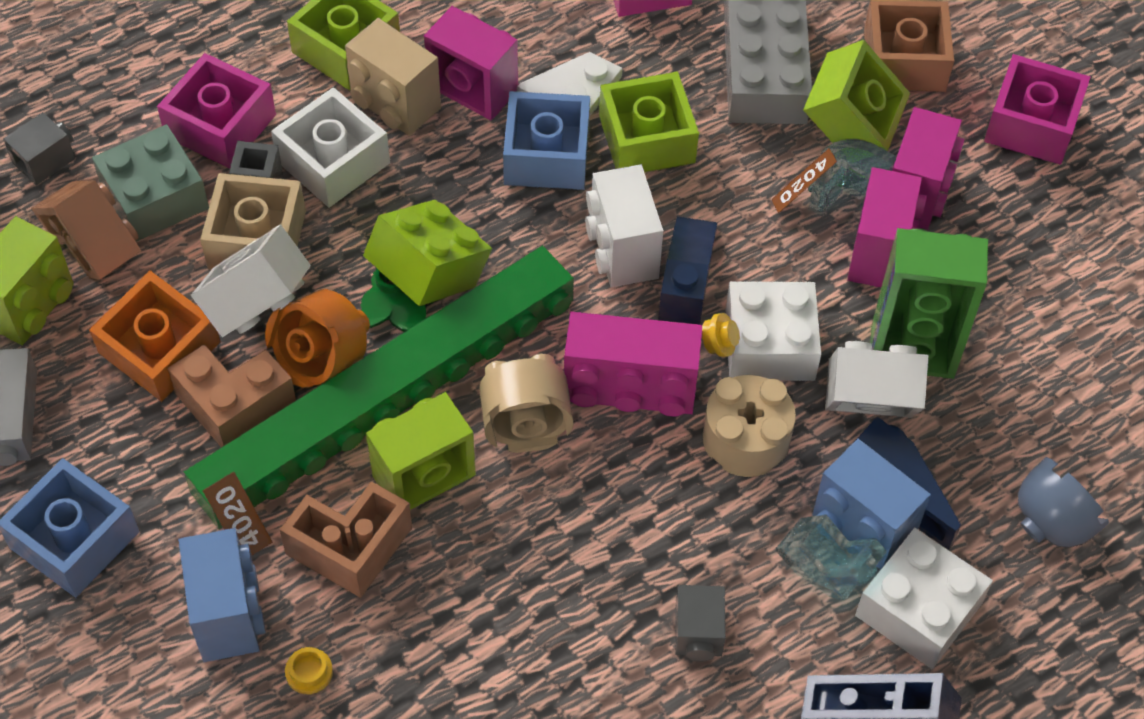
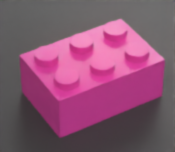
M570 311L564 354V373L567 378L570 402L580 407H593L596 404L616 406V408L625 412H634L639 409L654 410L672 417L682 414L693 415L703 325Z

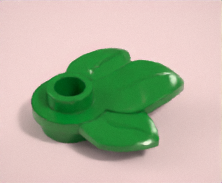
M378 269L374 271L371 280L372 288L361 299V311L367 315L370 328L390 320L394 327L406 332L426 319L425 305H417L395 284H386L390 280Z

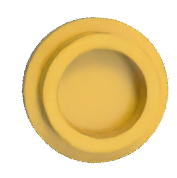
M726 313L715 314L711 319L705 320L703 323L702 340L708 353L717 354L720 357H728L734 353L735 346L739 344V328L736 322L731 320Z
M305 647L297 650L290 656L285 665L287 683L294 691L301 694L320 692L329 684L333 675L330 658L325 652L317 648Z

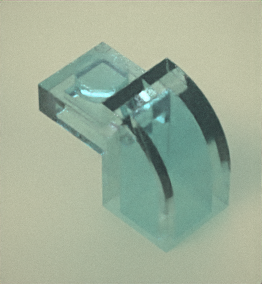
M847 139L832 143L821 152V155L830 148L837 162L808 187V191L811 193L808 209L823 216L843 191L864 202L872 167L892 171L897 156L864 140Z
M827 515L800 518L775 548L776 552L797 575L827 596L839 600H846L856 586L868 582L876 574V565L887 552L876 538L848 541Z

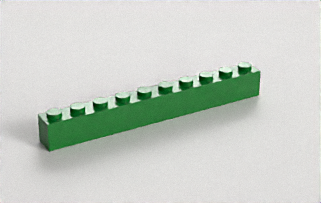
M543 245L185 470L184 475L190 493L219 530L223 527L202 490L230 473L235 472L253 507L266 499L273 500L280 497L287 491L292 482L305 474L313 475L324 467L328 459L340 451L347 452L357 447L366 435V432L372 430L378 422L386 418H395L411 405L417 404L425 398H431L436 389L449 381L456 382L462 379L468 373L470 367L484 358L490 360L496 357L503 350L504 346L518 336L523 338L530 335L536 329L538 323L551 315L558 316L565 312L573 301L574 278Z

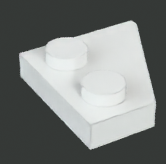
M588 52L521 82L517 86V92L590 96L591 116L600 104V85L618 82L622 78L623 68Z

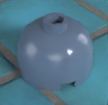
M1045 457L1031 470L1020 486L1018 506L1025 517L1020 522V525L1037 543H1040L1045 538L1057 547L1071 548L1082 545L1107 526L1109 520L1098 518L1104 511L1090 493L1069 472L1062 478L1052 471L1058 463Z

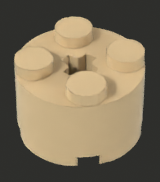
M537 354L531 358L517 359L509 362L494 361L485 367V376L481 380L479 389L486 439L490 444L497 447L496 441L508 444V450L515 453L538 451L558 444L557 436L565 430L567 436L573 429V416L567 378L562 368L555 364L553 356Z
M756 375L726 377L717 383L707 403L703 444L710 458L712 459L713 457L722 465V469L737 476L755 477L768 473L786 457L791 443L796 413L793 401L787 393L784 383L778 379H767Z

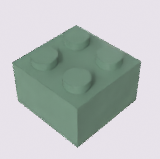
M167 124L92 157L99 182L109 189L115 199L116 204L113 205L121 220L123 218L127 219L136 230L139 237L136 242L209 209L203 180Z

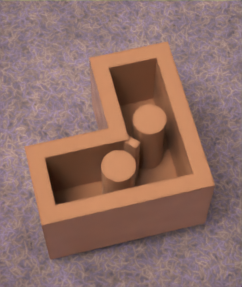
M96 180L72 181L31 208L45 230L57 236L59 243L67 245L89 278L102 279L142 251L136 243V240L139 239L136 230L127 219H120L113 208L116 202L112 193L103 183L98 184Z
M202 345L168 367L175 394L221 448L296 401L292 378L266 349L230 373L205 345Z
M372 481L345 516L306 495L279 529L285 554L361 598L411 531L410 504Z

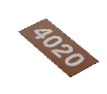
M830 148L772 198L778 213L837 162Z
M235 472L230 473L202 490L223 529L236 528L240 545L249 544L251 556L273 543Z

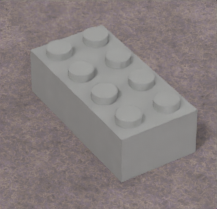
M724 0L728 123L807 124L808 115L803 109L812 90L806 0Z

